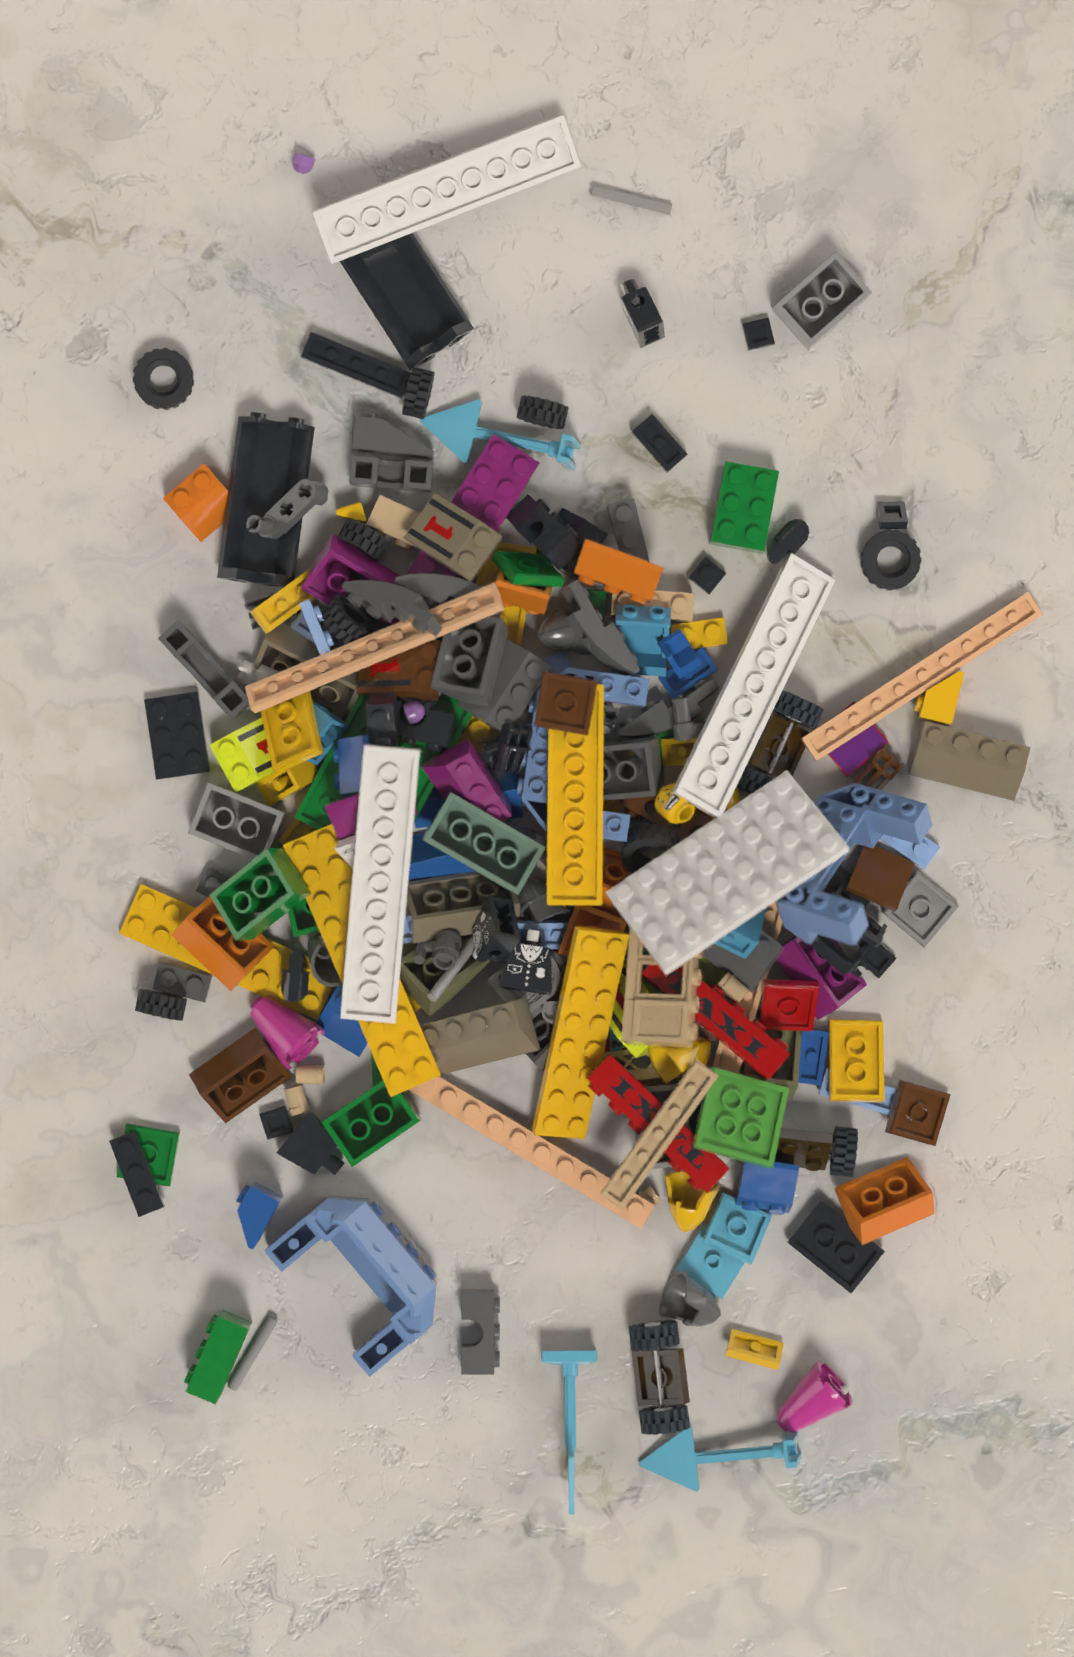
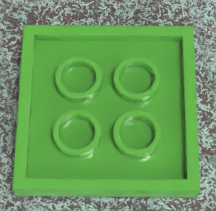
M711 1067L710 1069L719 1076L703 1097L692 1147L761 1167L772 1168L789 1088Z

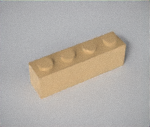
M379 495L366 525L383 537L388 536L395 539L394 544L402 549L409 551L410 547L421 551L403 538L420 513Z

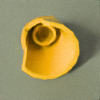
M697 1035V1039L693 1040V1047L650 1046V1059L658 1076L665 1084H669L687 1072L696 1059L707 1065L711 1054V1042Z
M681 1170L679 1173L677 1171L669 1172L665 1175L670 1213L682 1232L693 1230L704 1221L716 1194L721 1188V1184L717 1182L708 1192L703 1189L698 1192L687 1181L690 1176L684 1170Z

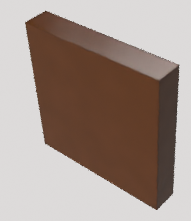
M543 671L534 726L588 736L598 681Z
M876 845L874 848L863 846L846 891L896 912L915 863Z
M900 1080L885 1132L936 1146L951 1094Z

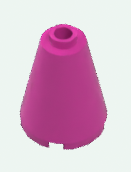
M269 995L265 997L259 996L250 1006L252 1009L250 1012L251 1017L286 1069L292 1068L290 1063L293 1061L297 1064L302 1062L319 1044V1041L316 1039L319 1033L322 1036L325 1034V1030L320 1025Z
M818 1361L811 1367L778 1409L776 1421L783 1431L787 1432L789 1430L791 1433H795L849 1408L853 1404L852 1397L849 1392L844 1394L842 1391L844 1383L827 1364L821 1365V1361Z

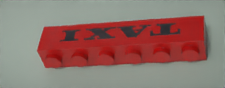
M648 965L643 971L642 977L661 993L682 995L684 966L677 967L667 975L659 965ZM701 980V984L697 985L696 990L700 1006L698 1013H695L694 1020L763 1078L769 1080L790 1055L786 1051L788 1046L776 1036L774 1039L769 1037L765 1033L767 1028L758 1020L754 1019L751 1022L745 1017L744 1013L746 1011L734 1001L730 1004L722 998L725 993L716 985L711 984L709 987Z
M610 1053L587 1077L590 1081L587 1086L598 1097L604 1094L610 1100L607 1105L618 1116L623 1112L630 1119L627 1124L638 1135L645 1131L663 1106ZM683 1125L664 1151L670 1157L667 1162L678 1173L684 1170L690 1176L687 1181L698 1192L701 1189L708 1192L730 1168L716 1154L693 1148L695 1134Z

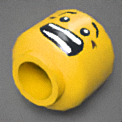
M676 783L662 787L655 799V809L672 824L688 821L695 811L694 805L684 798L671 793Z

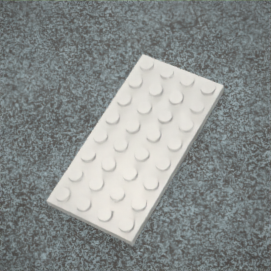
M785 771L721 814L720 817L715 818L608 890L606 895L667 975L850 850L845 841L791 774Z

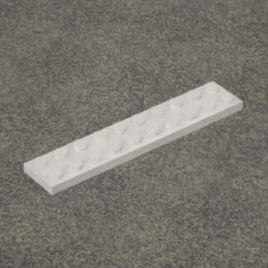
M559 115L311 211L328 261L330 264H333L581 167L564 115Z
M792 553L787 554L671 793L684 798L714 818L720 817L724 813L835 583V579Z
M364 745L341 1019L386 1023L396 1022L420 749Z

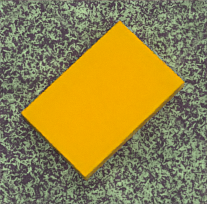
M310 691L261 711L274 772L279 774L323 753Z
M829 1019V1101L883 1103L885 1101L884 1022Z

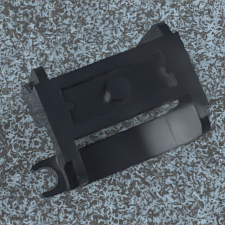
M843 884L835 885L828 893L853 901L842 891L845 887ZM865 912L868 926L857 942L860 948L850 958L827 937L817 934L812 944L809 945L841 975L851 972L857 978H860L862 972L859 971L858 966H863L866 970L871 966L863 956L866 952L869 954L883 940L882 936L888 927L885 923L880 926Z

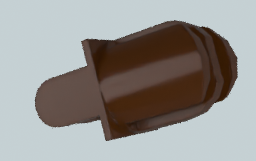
M884 747L851 784H859L874 769L876 772L865 782L864 786L871 787L881 776L884 779L874 789L882 790L905 764L903 762L900 764L895 759L896 756L894 754L891 756L886 751L888 748ZM880 757L886 761L882 767L875 763ZM888 765L894 769L891 775L884 771Z

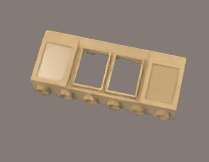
M630 928L622 1041L628 1045L693 1047V1040L697 1039L698 1027L697 1024H694V1018L700 1006L699 997L696 996L697 985L701 984V969H698L699 958L703 956V951L680 965L684 966L682 995L641 994L642 964H658L652 956L643 955L644 945Z

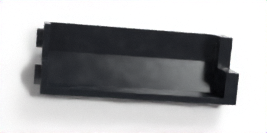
M413 233L339 261L409 370L427 363L436 357V353L442 351L447 346L451 347L458 343L474 329Z
M250 412V416L238 417L217 578L243 583L264 584V586L285 587L295 579L303 517L288 532L277 539L265 538L259 533L250 532V529L246 527V522L252 515L264 517L299 481L308 479L315 427L305 425L304 419L289 417L288 422H277L266 419V414ZM288 505L287 509L289 511H286V513L291 515L293 513L291 510L293 506Z

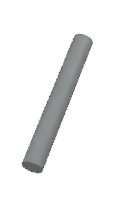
M593 185L591 196L670 215L672 204Z
M473 936L470 937L459 952V957L454 967L446 970L428 993L427 997L431 1001L436 1002L473 953L475 949Z
M268 1316L227 1386L230 1389L238 1390L278 1322L275 1318Z

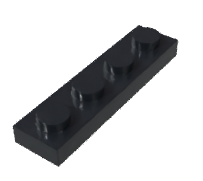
M313 332L310 333L301 355L302 359L400 399L403 397L411 372Z

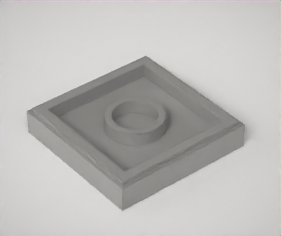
M916 871L907 883L896 912L886 908L882 913L925 948L959 906Z

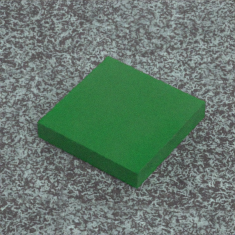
M496 551L493 554L492 561L513 585L562 587L564 578L543 554Z
M126 1123L124 1135L136 1130L156 1184L170 1187L180 1132ZM118 1165V1171H117V1176H116V1177H118V1178H123L122 1173H121L120 1168H119V1165Z

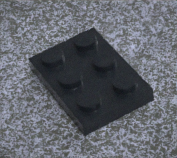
M199 692L144 699L156 780L211 772Z
M822 1200L817 1203L787 1241L789 1245L851 1294L885 1252L873 1241L862 1245L849 1227L847 1220Z

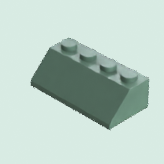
M451 792L421 839L519 895L546 848Z

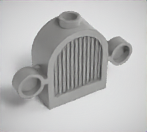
M554 951L551 954V996L500 989L499 985L508 956L503 961L498 962L505 965L491 976L487 982L503 1001L507 1002L526 997L532 1019L542 1012L545 1021L549 1024H554L558 1008V1002L554 1000L561 993L564 980L561 967L565 964Z

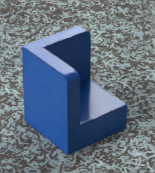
M680 629L657 643L679 679L702 665L699 657Z

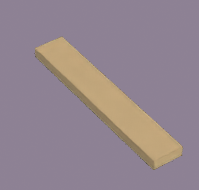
M696 1059L602 1189L600 1194L623 1210L719 1075L699 1060Z

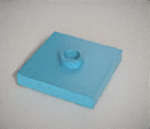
M723 1192L701 1243L751 1265L772 1218V1214L761 1209L756 1211L744 1210L741 1208L742 1206L735 1205V1197Z
M704 1224L677 1266L676 1271L684 1270L696 1282L703 1285L706 1290L723 1299L745 1262L701 1243L708 1227Z

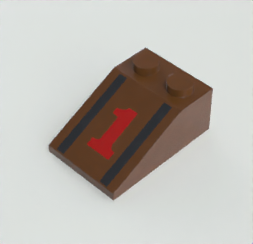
M428 641L359 670L356 694L369 695V693L397 692V698L438 702L439 691L432 689L431 683L442 641Z

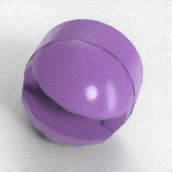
M295 152L292 165L296 172L307 174L313 168L316 159Z
M411 701L403 704L411 725L423 719L425 709L420 702Z

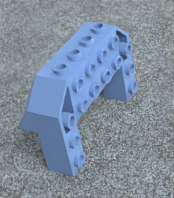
M567 668L560 673L561 675L598 681L599 685H604V702L637 707L646 706L649 679L575 668ZM539 689L536 692V697L533 696L529 702L528 712L533 713L532 724L527 723L526 725H531L533 728L529 744L532 751L525 752L521 767H526L524 778L519 777L517 794H522L521 801L542 829L547 831L548 729L534 726L540 693ZM603 811V839L627 842L630 815Z
M857 783L819 795L814 802L816 807L848 845L849 850L854 843L874 848L882 834L920 845L932 827L926 803ZM847 853L775 901L784 927L808 944H812L817 934L855 946L868 926L862 904L823 892Z
M329 1195L265 1249V1253L282 1272L320 1239H323L325 1243L331 1240L391 1312L390 1322L357 1348L352 1355L370 1377L408 1344L411 1345L432 1326L437 1286L434 1278L437 1274L427 1263L424 1266L417 1259L420 1254L410 1242L406 1245L400 1239L401 1231L393 1222L388 1224L382 1217L384 1211L376 1201L370 1203L365 1198Z

